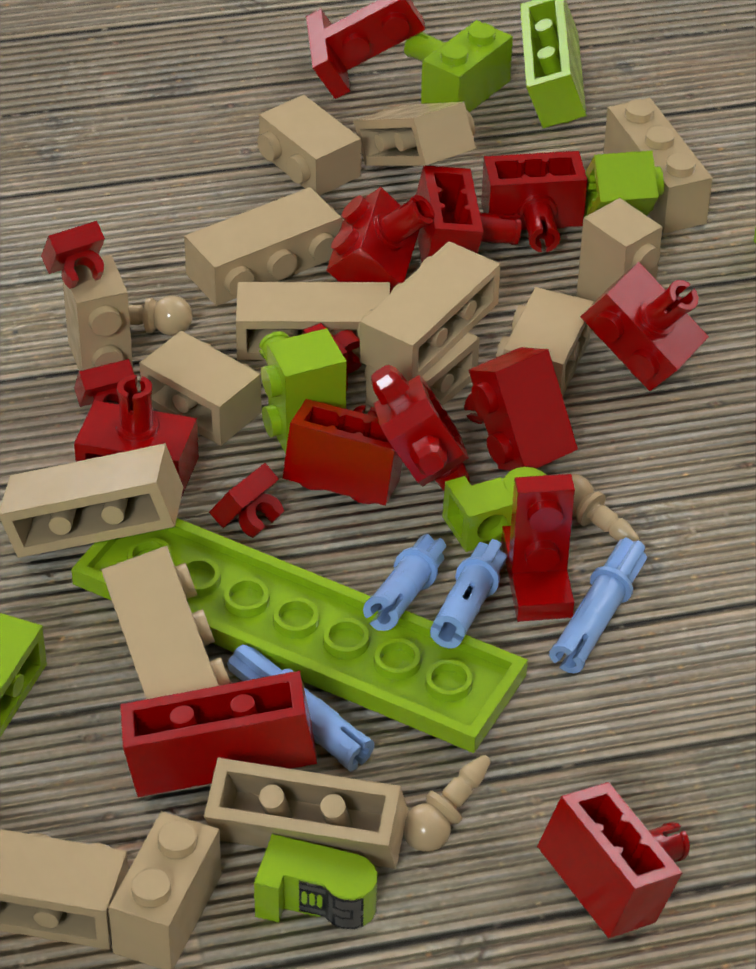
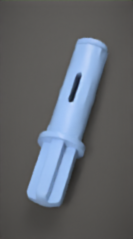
M429 534L422 535L411 548L404 549L396 557L394 570L374 595L365 602L363 607V614L366 619L378 611L377 615L369 623L373 628L378 631L391 630L396 626L401 615L418 593L429 588L435 582L438 575V567L445 559L442 552L447 547L441 537L434 540Z
M627 537L621 539L604 566L596 568L590 576V589L558 641L549 651V657L554 663L560 661L564 653L566 654L559 667L563 671L575 674L583 669L585 661L621 603L627 602L632 596V583L647 559V555L644 553L645 545L641 541H632Z
M491 539L489 544L479 542L471 556L463 560L457 567L455 574L456 582L447 595L430 629L432 639L441 647L456 648L460 645L485 599L493 595L499 587V573L506 562L507 555L500 550L502 543L498 540Z
M241 645L236 648L234 655L230 657L227 663L229 671L241 681L294 672L290 668L281 670L258 650L247 645ZM304 688L312 722L314 742L338 759V762L350 772L356 770L358 763L362 765L369 759L375 746L374 741L354 728L324 701Z

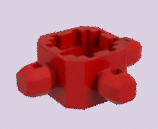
M385 365L371 375V384L378 398V401L373 404L379 425L388 442L417 483L423 487L435 480L443 491L445 489V481L465 476L470 483L468 470L463 463L469 457L462 437L451 417L426 381L420 375L407 381L399 370L391 365Z

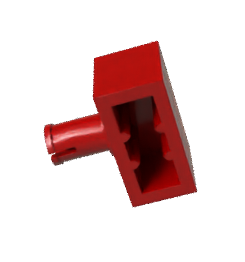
M579 151L484 156L481 197L483 212L509 215L519 214L521 230L528 231L529 244L534 251L542 252L540 239L544 240L546 252L555 249L561 240L557 229L583 226L587 177Z
M423 166L416 195H421L429 201L434 210L435 218L433 223L420 229L417 237L421 262L429 256L432 257L448 241L477 254L481 242L517 245L519 243L521 235L519 214L479 212L471 169Z
M379 187L365 198L362 195L355 197L347 204L341 214L344 220L339 233L331 243L333 252L326 271L338 282H390L391 293L398 283H403L420 229L434 221L435 213L431 204L426 198L417 194L412 196L403 205H400L382 187Z
M640 262L614 282L580 316L597 337L610 348L649 391H652L679 370L709 337L687 314L698 305L699 297L695 288L681 298L679 294L691 285L689 282L676 280L665 290Z
M520 347L468 370L473 386L471 394L465 400L464 410L477 412V414L470 413L466 415L471 422L477 424L485 423L488 433L487 449L491 458L497 463L498 469L507 471L520 467L537 469L578 450L549 349Z
M137 375L126 376L117 384L119 404L94 400L74 442L75 460L77 462L166 443L183 485V496L199 458L197 418L153 411V387L151 381L142 376L140 380L141 392L139 393Z
M305 399L290 422L282 479L300 483L301 486L310 490H327L350 496L359 503H376L386 506L400 481L403 462L383 433L374 407L370 408L368 414H364L366 405L357 406L354 410H348Z
M606 782L561 796L537 847L604 934L610 939L657 922L683 873L675 862L685 860L688 856L690 841L685 830L668 836V834L679 831L681 827L679 823L673 821L665 823L661 827L648 830L613 786Z

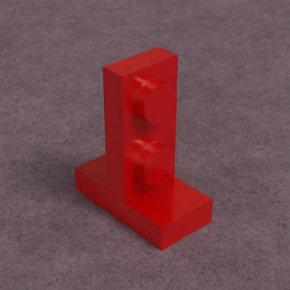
M377 0L333 24L322 9L306 16L312 68L334 99L351 91L348 77L349 69L426 30L424 19L411 0Z
M571 474L514 477L511 526H502L501 543L503 552L507 555L505 563L517 622L566 619L573 616L574 598L567 571L575 494Z

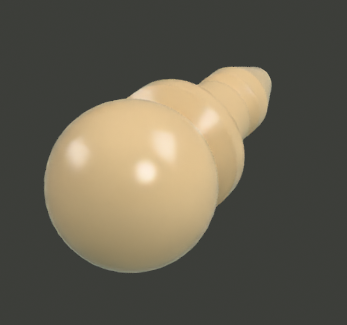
M166 296L158 302L154 298H146L144 307L142 305H129L130 325H142L144 323L146 333H153L157 329L165 335L175 336L178 332H185L189 328L192 321V310L187 301L179 296Z
M571 474L575 488L572 517H576L580 525L586 526L592 522L604 532H609V535L618 541L626 537L632 541L640 540L628 521L619 518L618 514L604 505L606 496L600 491L594 492L591 483L585 477L579 474Z
M481 755L463 766L459 771V776L454 777L443 789L441 796L434 791H429L426 795L427 803L416 805L408 811L403 832L404 839L408 845L416 850L429 852L435 851L446 844L451 833V824H459L463 819L456 808L461 807L471 796L473 788H478L482 783L490 765L488 756Z

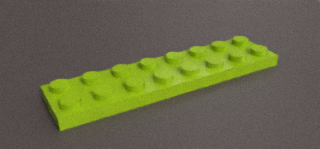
M179 518L176 519L175 527L96 542L71 569L73 585L111 600L101 569L167 546L174 566L183 563L187 565L197 592V596L191 597L187 601L192 613L203 609L215 641L213 644L235 652L236 648L241 645L253 647L281 670L290 668L294 672L300 671L302 681L472 753L476 752L527 675V659L468 635L464 636L462 642L456 648L441 647L434 642L430 635V629L434 621L406 610L401 615L396 626L391 630L378 631L369 624L378 611L367 619L363 614L364 604L371 596Z

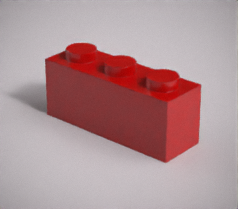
M300 671L120 704L123 750L138 797L212 784L217 758L288 769L317 764L312 722Z

